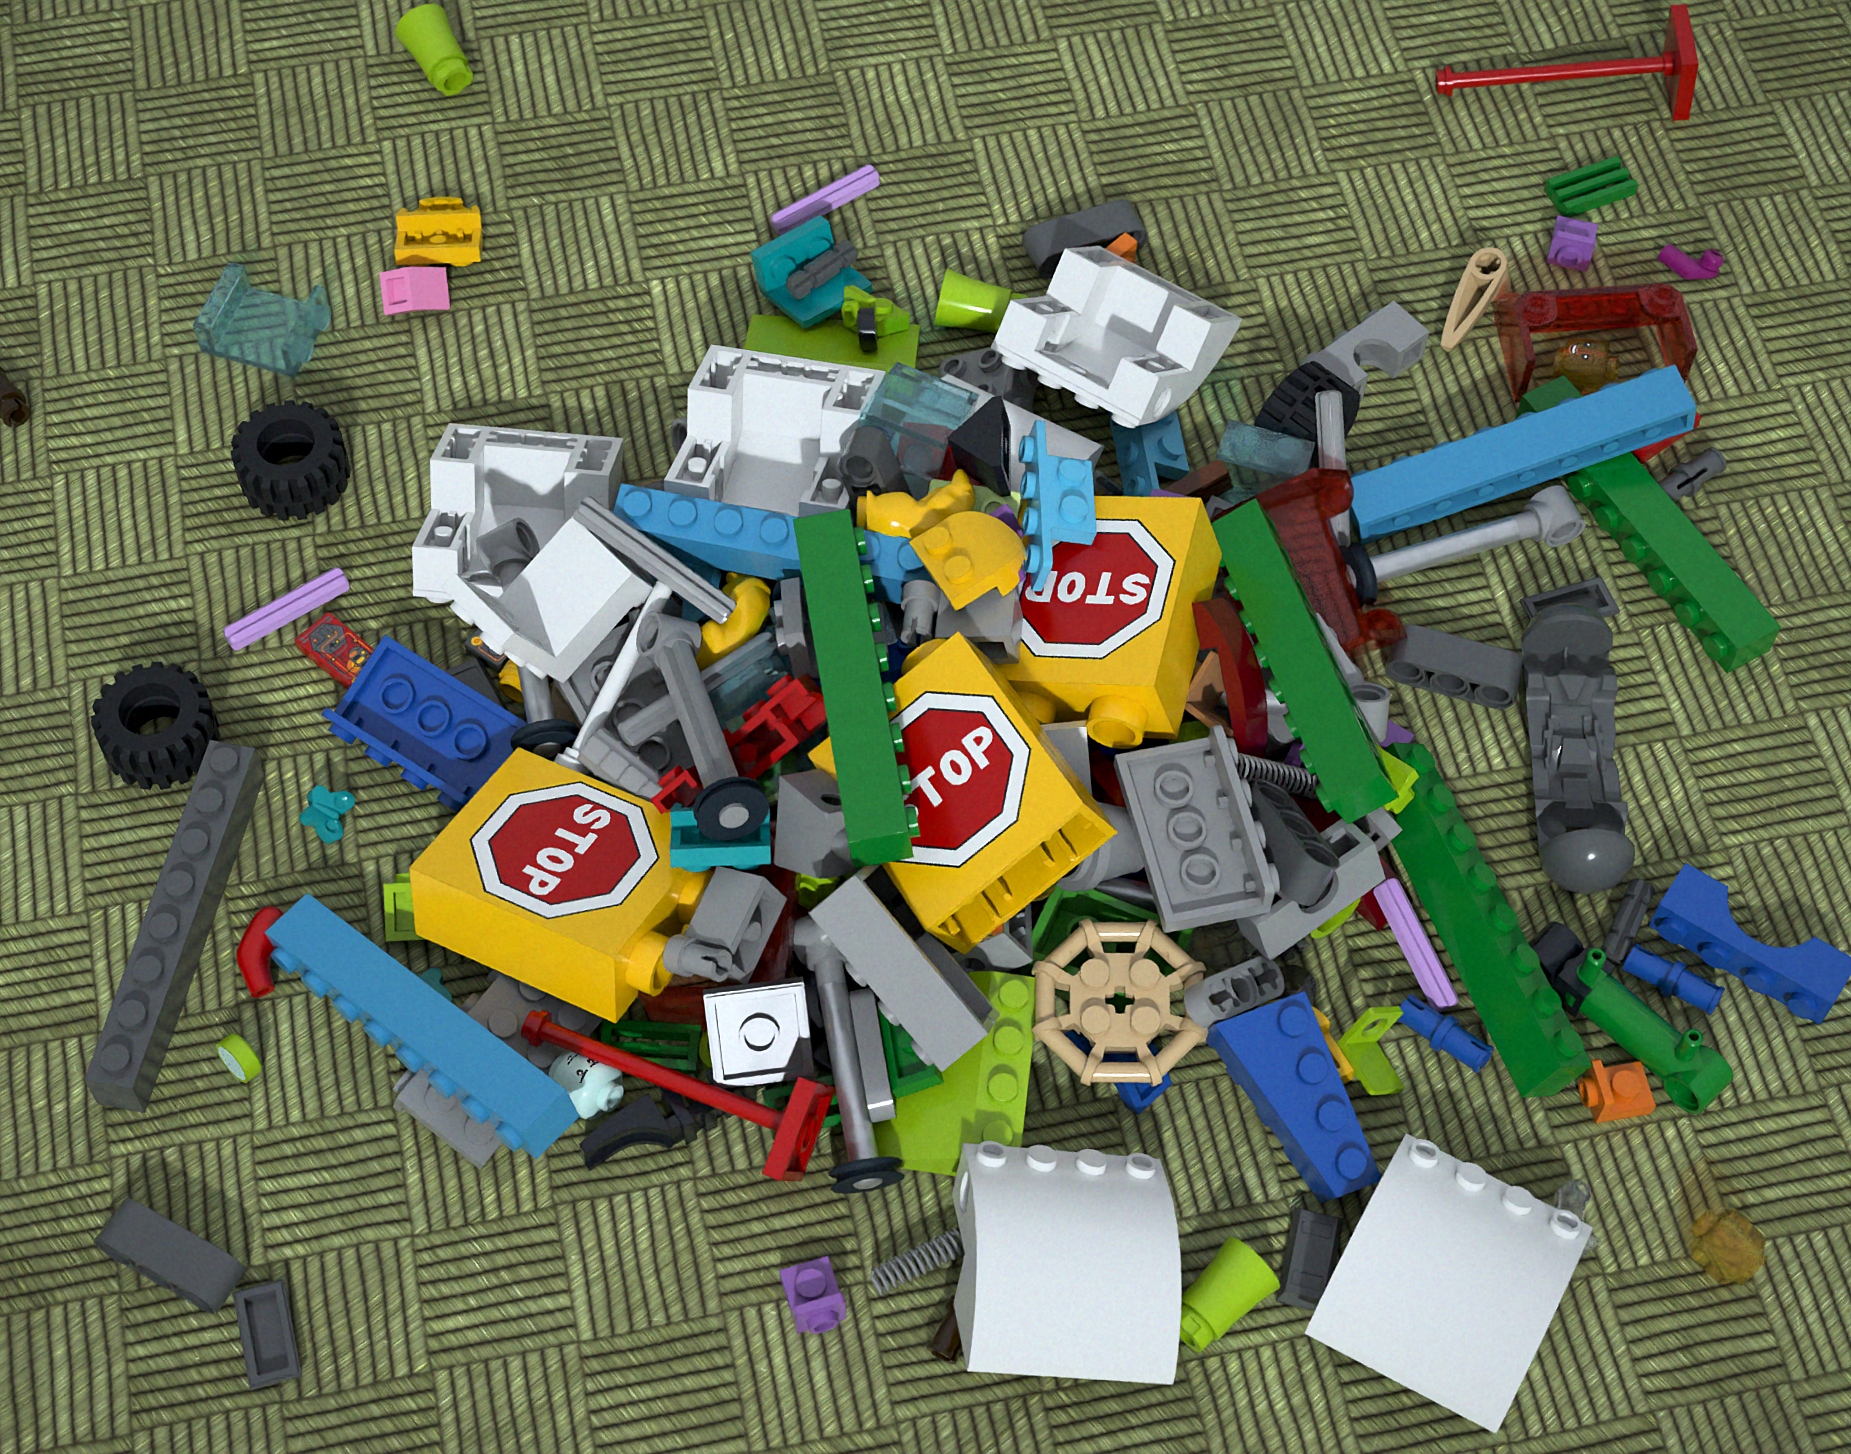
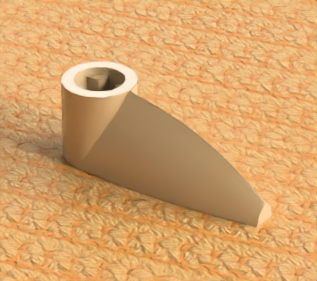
M1492 247L1483 248L1475 252L1470 258L1455 292L1445 322L1440 345L1446 352L1452 351L1467 336L1491 302L1502 299L1510 291L1511 280L1507 258L1501 250Z

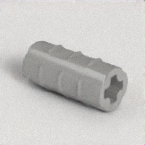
M605 727L600 728L589 739L577 757V761L594 773V777H599L606 784L648 802H651L650 799L662 790L657 784L665 776L661 769H656L643 758L642 754H637L624 743V740L617 738Z

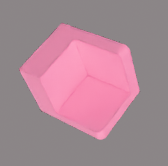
M405 267L379 273L384 315H400L416 311H442L450 308L446 267Z

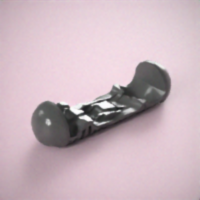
M1570 602L1554 604L1537 612L1527 624L1521 637L1528 729L1532 751V777L1539 860L1545 875L1560 888L1577 894H1595L1618 885L1629 873L1635 860V845L1625 836L1628 803L1623 802L1621 799L1619 771L1616 762L1613 760L1616 737L1614 704L1618 692L1616 672L1614 667H1611L1609 664V653L1613 646V633L1607 622L1597 611L1584 604ZM1566 828H1585L1584 830L1566 833Z

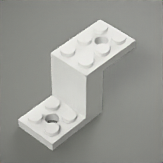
M572 515L498 599L456 573H453L441 587L454 599L450 608L469 625L475 623L483 631L479 637L499 655L504 653L520 667L525 665L541 679H544L548 674L564 683L633 606L643 609L655 582L644 569L574 520ZM670 595L662 613L681 618L682 606Z

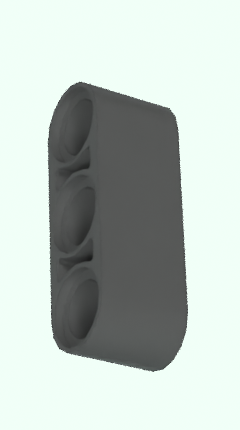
M1121 199L1038 223L1025 232L1022 237V245L1038 275L1049 279L1053 278L1065 248L1100 246L1105 249L1126 232L1138 241L1137 252L1143 248L1149 237L1131 202Z
M862 426L855 429L851 433L839 460L838 470L856 513L858 496H867V490H871L875 496L890 492H904L913 497L886 435L879 429L871 426Z
M1409 624L1402 625L1395 631L1385 672L1391 679L1401 684L1489 708L1506 709L1515 703L1524 661L1515 652Z
M1258 779L1250 789L1252 806L1249 809L1253 821L1259 820L1264 829L1266 847L1263 852L1267 864L1273 863L1279 876L1280 890L1287 897L1299 904L1312 906L1316 903L1340 866V861L1292 797L1273 782Z
M130 1198L123 1200L94 1239V1243L111 1258L213 1315L218 1313L247 1272L246 1268L237 1259L224 1250Z

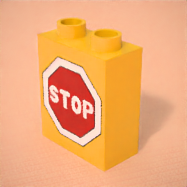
M1094 496L1097 534L1092 545L1052 540L1053 565L1041 592L1031 590L1030 573L1024 571L1023 560L1021 569L1026 579L1015 587L1023 613L1019 663L996 665L1040 725L1085 720L1087 735L1102 745L1116 749L1137 747L1141 744L1143 738L1177 739L1200 647L1192 603L1211 600L1222 556L1220 546L1201 498ZM1023 499L1017 519L1021 529L1024 511L1027 508V499ZM1023 535L1021 541L1026 550L1029 538Z
M958 631L948 640L941 638L933 639L913 650L902 664L901 674L903 677L892 685L897 711L888 712L889 724L899 722L905 751L896 753L895 758L897 765L907 764L912 794L902 796L905 808L915 806L920 836L910 838L914 858L881 863V865L924 929L965 955L999 925L1007 922L1117 834L1118 831L997 665ZM827 726L828 738L807 755L817 769L825 771L837 781L830 734Z
M518 747L409 867L415 934L613 1023H617L641 991L651 996H657L670 982L673 973L665 969L662 960L665 945L672 936L676 934L683 935L688 928L702 899L704 889L709 884L716 870V866H711L708 870L701 872H689L682 867L671 868L670 813L661 814L651 802Z

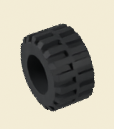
M1316 361L1303 364L1291 372L1275 388L1261 408L1253 425L1249 440L1252 452L1294 482L1301 481L1319 470L1315 406L1316 393L1325 390H1336L1342 394L1344 439L1355 422L1360 406L1361 395L1359 392Z
M284 400V405L276 406L274 402L266 405L267 410L265 411L255 410L249 414L251 420L240 423L237 427L239 434L233 435L231 441L233 448L231 450L232 461L244 497H247L248 503L254 509L259 507L261 514L267 517H271L275 513L278 516V520L288 521L290 516H297V520L307 519L306 514L314 512L316 515L325 512L324 506L326 504L333 506L339 500L338 493H344L348 486L346 478H350L349 460L342 432L335 418H329L328 411L322 407L314 410L312 403L303 401L301 405H295L294 400ZM290 456H307L295 464L275 465L280 460Z
M152 662L151 667L143 668L141 663L132 666L133 672L126 675L121 671L114 676L116 682L113 685L106 683L102 687L100 692L103 698L95 699L92 706L95 715L91 716V725L111 771L116 776L120 774L123 782L132 786L137 781L140 789L151 790L153 784H158L160 790L171 788V782L179 780L182 785L190 781L188 775L192 772L198 773L209 741H220L218 720L204 684L202 682L199 683L197 676L190 670L183 673L182 667L173 663L168 668H164L162 662ZM159 717L177 718L170 727L162 732L152 735L136 734L141 726L152 719Z

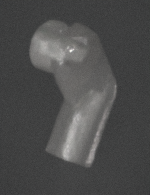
M1570 1179L1565 1185H1561L1554 1194L1553 1207L1558 1210L1570 1211L1583 1222L1585 1202L1591 1197L1588 1185L1582 1180ZM1592 1231L1581 1254L1582 1258L1593 1251L1601 1242Z

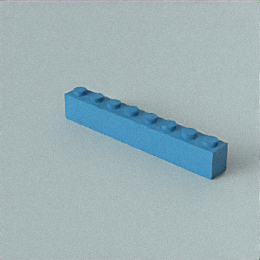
M1676 365L1663 369L1653 368L1645 371L1638 378L1621 384H1607L1597 392L1584 397L1567 398L1559 402L1555 407L1538 413L1527 412L1504 425L1495 428L1491 426L1484 427L1476 431L1472 436L1455 442H1441L1431 450L1412 457H1399L1387 466L1372 471L1362 470L1356 472L1347 479L1349 520L1360 545H1365L1693 430L1697 406Z
M621 483L613 513L679 561L779 581L799 577L801 585H804L793 519L801 517ZM863 530L868 554L858 556L860 565L870 564L875 591L874 593L865 594L866 598L901 604L902 591L906 583L914 580H926L937 586L909 544V541L912 539Z
M310 894L304 895L265 931L266 936L275 949L270 955L282 970L289 975L294 971L301 974L302 982L316 997L321 999L325 995L329 996L333 1000L331 1003L334 1008L348 1022L353 1023L356 1019L364 1024V1031L377 1045L384 1048L387 1044H390L396 1049V1056L410 1071L417 1073L422 1069L429 1075L427 1079L430 1084L443 1097L449 1099L452 1095H455L462 1101L460 1105L463 1110L476 1123L482 1125L487 1120L495 1127L494 1132L497 1137L512 1151L516 1152L521 1147L537 1160L580 1117L565 1088Z

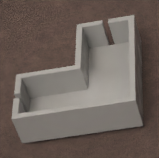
M876 864L861 867L809 912V915L814 919L812 928L823 943L828 947L835 945L848 960L845 962V967L851 977L863 987L868 984L881 999L878 1002V1007L887 1020L895 1026L901 1023L911 1035L913 1040L910 1043L917 1056L929 1066L934 1063L942 1072L989 1034L1000 1013L941 942L924 929L906 900L891 913L886 909L884 905L900 892L883 866Z

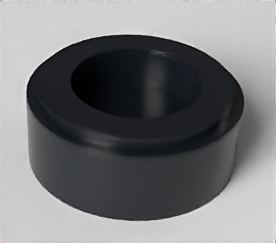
M860 308L857 312L860 349L862 351L878 350L876 308Z

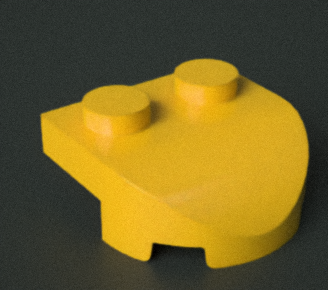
M431 197L421 199L419 201V209L408 212L406 208H401L397 212L398 232L394 248L396 265L427 267L431 264L450 263L453 266L462 267L468 266L473 262H481L483 236L480 210L477 205L468 209L463 206L461 198Z
M976 511L955 513L909 541L914 553L955 611H958L994 587H996L1002 597L1007 595L1019 583L1020 577L1018 572L1023 560H1027L1025 547L1015 531L1001 520Z

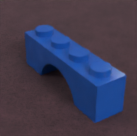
M1687 863L1684 864L1659 903L1648 925L1658 931L1665 940L1686 947L1701 956L1708 965L1717 969H1724L1743 980L1751 990L1769 995L1786 1005L1796 1016L1810 1019L1821 1025L1851 976V956L1817 937H1813L1807 942L1793 947H1773L1749 937L1739 928L1728 907V886Z

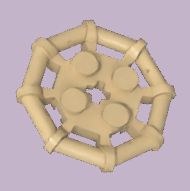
M1089 918L1078 922L1079 927L1043 961H1036L1031 970L1032 975L1035 976V1026L1031 1030L1036 1041H1043L1081 1077L1080 1083L1091 1086L1092 1082L1149 1083L1152 1087L1161 1084L1162 1077L1198 1042H1205L1208 1036V1028L1197 1025L1189 1016L1186 1007L1185 1017L1170 1014V992L1184 988L1185 994L1188 987L1204 980V976L1208 973L1203 962H1196L1158 927V921L1149 918L1147 922H1091ZM1101 942H1137L1134 953H1104ZM1086 947L1091 959L1082 965L1081 970L1075 976L1063 971L1062 969ZM1152 947L1177 971L1165 977L1155 962L1146 959L1150 948ZM1055 988L1069 992L1070 1014L1055 1016ZM1114 993H1124L1125 997L1131 998L1134 1004L1126 1005L1125 1013L1119 1014L1115 1013L1114 1005L1106 1004L1105 1001L1107 998H1112ZM1073 1029L1079 1035L1081 1032L1090 1040L1089 1044L1093 1047L1089 1056H1086L1064 1034ZM1165 1030L1176 1035L1154 1057L1148 1048L1151 1040L1158 1034H1162ZM1105 1053L1135 1054L1137 1062H1103Z

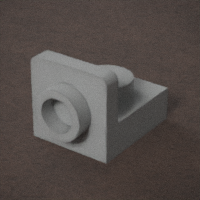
M1382 807L1352 822L1375 843L1377 852L1381 851L1403 830L1395 822L1390 810L1386 811Z

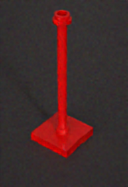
M1687 4L1670 5L1666 37L1661 56L1452 73L1451 66H1444L1442 70H1436L1435 84L1437 94H1444L1445 97L1452 96L1453 89L1661 72L1665 79L1672 120L1679 121L1689 120L1699 62Z
M531 1010L521 1030V1037L528 1040L531 1046L538 1048L544 1041L773 1130L775 1140L762 1174L779 1181L802 1182L836 1092L835 1086L819 1080L798 1077L787 1108H784L781 1112L552 1023V1014L545 1010L540 1012Z

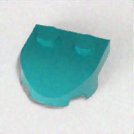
M675 803L670 810L671 868L682 867L689 872L705 871L711 868V866H732L738 870H752L758 868L761 864H771L769 812L765 821L752 833L742 838L723 841L714 840L703 835L697 827L693 806L683 807V804Z

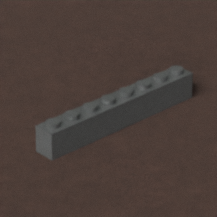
M210 740L84 1079L97 1104L142 1113L146 1112L265 778L255 748Z

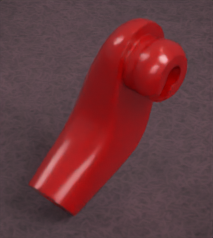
M275 906L264 907L254 915L241 938L236 952L238 967L251 997L254 998L268 995L275 989L270 955L274 947L265 934V931L284 915Z

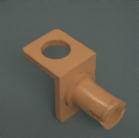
M1212 650L1204 662L1198 657L1196 659L1185 710L1209 728L1221 724L1225 735L1234 738L1232 724L1213 710L1225 691L1218 652Z

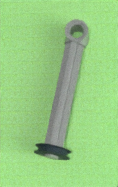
M651 611L646 614L639 626L636 638L637 651L640 656L653 659L655 664L661 668L704 790L697 796L693 805L697 827L704 836L714 840L730 841L742 838L755 831L765 821L769 812V802L765 796V790L759 782L749 777H740L737 773L695 661L701 645L702 634L700 626L696 622Z

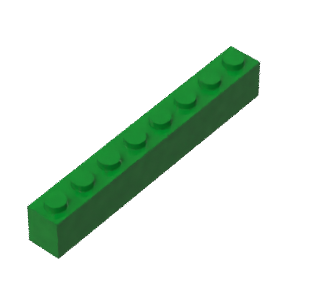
M1562 375L1522 395L1515 419L1527 412L1538 413L1555 407L1559 402L1567 398H1581L1583 396L1568 378ZM1631 452L1561 476L1568 484L1572 495L1585 504L1594 515L1598 526L1611 535L1621 547L1624 557L1638 567L1648 579L1651 589L1657 595L1664 598L1675 611L1678 621L1684 627L1691 630L1703 645L1708 657L1713 661H1717L1726 673L1770 651L1781 626Z
M1254 498L1211 523L1222 552L1219 566L1222 569L1227 568L1229 575L1223 578L1225 585L1236 602L1241 600L1244 608L1238 611L1243 625L1251 636L1254 634L1257 636L1259 642L1254 644L1253 648L1259 661L1266 670L1271 668L1274 675L1268 679L1269 686L1279 703H1286L1289 712L1283 714V718L1296 740L1301 738L1305 747L1299 750V755L1312 776L1317 774L1321 784L1315 787L1316 794L1328 813L1336 810L1348 825L1397 799L1399 795L1273 520L1258 500Z
M850 509L793 519L853 868L914 858L910 838L920 836L915 806L905 808L902 796L912 794L907 764L897 765L895 758L896 753L905 751L899 722L889 724L887 713L897 711L892 682L882 683L880 672L889 671L884 642L874 643L873 633L882 631L877 602L867 604L865 594L874 593L875 591L870 564L860 565L858 556L868 554L863 526L853 528Z
M1392 742L1384 751L1414 768L1419 778L1411 786L1415 795L1407 806L1398 814L1390 811L1394 816L1395 822L1403 829L1391 842L1521 1097L1554 1096L1593 1066L1584 1050V1043L1568 1020L1562 1008L1559 995L1548 982L1540 966L1537 953L1530 947L1518 925L1516 913L1508 906L1498 887L1495 873L1487 866L1478 849L1475 835L1466 826L1458 811L1452 792L1445 786L1438 773L1432 754L1425 748L1424 744Z

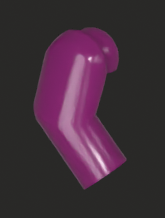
M1671 243L1662 249L1657 258L1659 262L1681 278L1687 280L1712 279L1720 273L1719 268L1724 263L1722 254L1716 250H1705L1701 258H1690Z

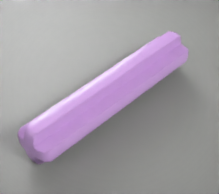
M867 164L771 215L772 228L781 236L819 215H825L876 188L880 184L878 172L872 165Z
M334 567L224 627V636L234 650H240L348 591L350 588L348 579L339 567Z
M1396 878L1381 882L1373 889V893L1431 1008L1439 1013L1451 1009L1459 1002V998L1403 887Z

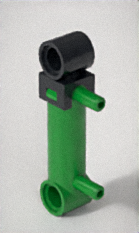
M1556 921L1549 922L1528 942L1530 947L1537 953L1540 966L1552 989L1559 995L1562 1008L1573 1018L1582 1013L1637 1061H1641L1643 1066L1663 1082L1665 1092L1681 1109L1691 1114H1700L1733 1081V1071L1728 1062L1712 1048L1701 1045L1703 1035L1699 1030L1694 1028L1687 1029L1682 1035L1612 976L1615 966L1606 959V954L1602 949L1592 948L1590 945L1584 949L1577 935L1571 929Z

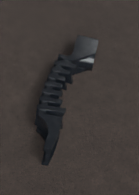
M799 960L794 968V973L797 977H803L813 1056L812 1038L820 1046L826 1039V1032L815 971L808 970ZM844 965L848 992L864 989L863 986L859 985L851 977ZM711 1068L706 1071L709 1084L714 1085ZM776 1082L724 1090L756 1101L757 1092L760 1089H772L776 1086ZM659 1086L662 1097L661 1104L670 1118L665 1120L649 1093L608 1119L579 1144L583 1163L590 1172L615 1154L632 1146L649 1144L671 1149L683 1140L688 1145L697 1140V1132L704 1128L708 1133L718 1127L717 1119L724 1115L728 1120L734 1115L689 1097H685L690 1105L686 1107L678 1093Z

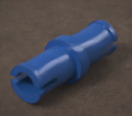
M1637 943L1632 948L1622 971L1629 972L1660 988L1661 995L1667 998L1674 995L1705 1011L1710 1016L1716 1009L1725 991L1724 987H1719L1686 970L1687 965L1677 960L1674 964L1642 948Z
M1410 994L1407 1000L1403 1001L1400 1006L1403 1015L1397 1022L1403 1023L1430 1041L1429 1047L1436 1052L1444 1050L1471 1068L1476 1074L1484 1068L1494 1051L1493 1046L1486 1044L1460 1027L1459 1020L1451 1014L1447 1017L1443 1016L1417 999L1415 995Z

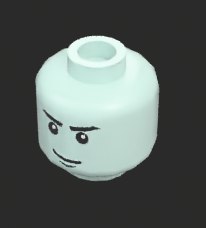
M565 1051L560 1054L550 1068L548 1076L567 1090L581 1118L593 1120L601 1117L604 1113L613 1111L622 1100L624 1089L622 1087L623 1074L620 1070L571 1051Z

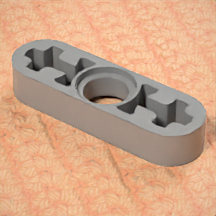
M1261 955L1188 987L1184 994L1186 1010L1197 1025L1209 1028L1216 1023L1230 1019L1280 996L1284 991L1283 975L1273 960L1269 962ZM1254 978H1257L1260 986H1257ZM1232 986L1236 990L1238 997L1234 993ZM1209 997H1213L1216 1005L1211 1004Z
M871 987L849 991L865 1095L871 1121L874 1123L897 1118L894 1094L890 1089L876 1007V1004H878L876 994Z

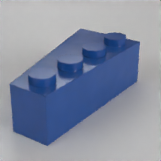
M1305 991L1216 1023L1208 1028L1207 1044L1210 1048L1213 1047L1227 1066L1226 1071L1235 1084H1240L1257 1108L1255 1112L1266 1127L1269 1126L1284 1147V1153L1320 1204L1381 1180L1379 1170Z

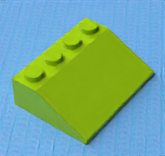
M752 314L744 350L886 371L880 420L898 429L914 407L920 325L909 324L908 330L878 337V350L862 351L859 345L858 334L844 326L843 320L823 319L818 324L803 328L788 316Z
M995 971L966 972L997 1009L1000 1016L988 1035L942 1071L944 1083L901 1098H897L894 1095L897 1118L873 1123L879 1157L890 1156L900 1158L902 1163L896 1168L956 1176L963 1143L980 1144L984 1141H994L1004 1146L1021 1148L1034 1038L1031 1030L1035 1026V977Z

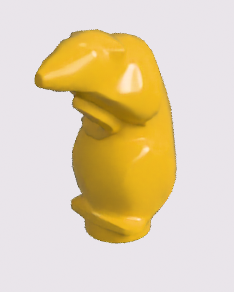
M958 469L955 472L950 484L945 485L943 488L934 489L919 501H916L904 492H890L875 496L871 490H867V496H858L857 527L863 526V530L879 532L893 537L900 536L914 539L955 513L972 511L976 502L975 491L963 469Z
M738 572L727 573L725 577L727 585L721 591L735 600L737 605L733 613L723 624L710 619L700 627L702 634L701 645L695 658L700 672L763 631L771 614V590L763 577Z

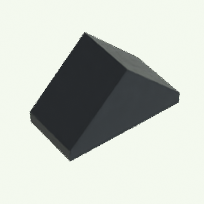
M995 396L989 399L949 435L947 441L957 469H963L968 476L1001 497L1011 496V425L1002 396Z

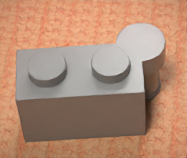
M914 580L904 585L901 608L905 614L901 640L905 644L917 647L918 633L921 634L920 645L933 639L941 638L948 640L959 631L995 664L1019 663L1023 613L1016 588L1002 597L996 587H994L958 611H955L945 595L934 583L926 580Z
M717 866L709 884L704 889L702 899L688 928L683 935L676 934L666 943L662 959L665 969L670 973L684 977L696 974L716 982L726 981L737 985L748 984L787 898L762 876Z

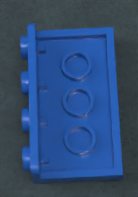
M387 635L383 636L335 711L326 707L321 714L333 722L328 729L330 732L351 745L356 738H359L369 745L364 753L387 768L392 761L403 766L405 769L400 776L424 791L428 784L442 791L437 800L457 813L462 810L509 758L514 750L510 745L511 737L517 730L528 725L527 722Z

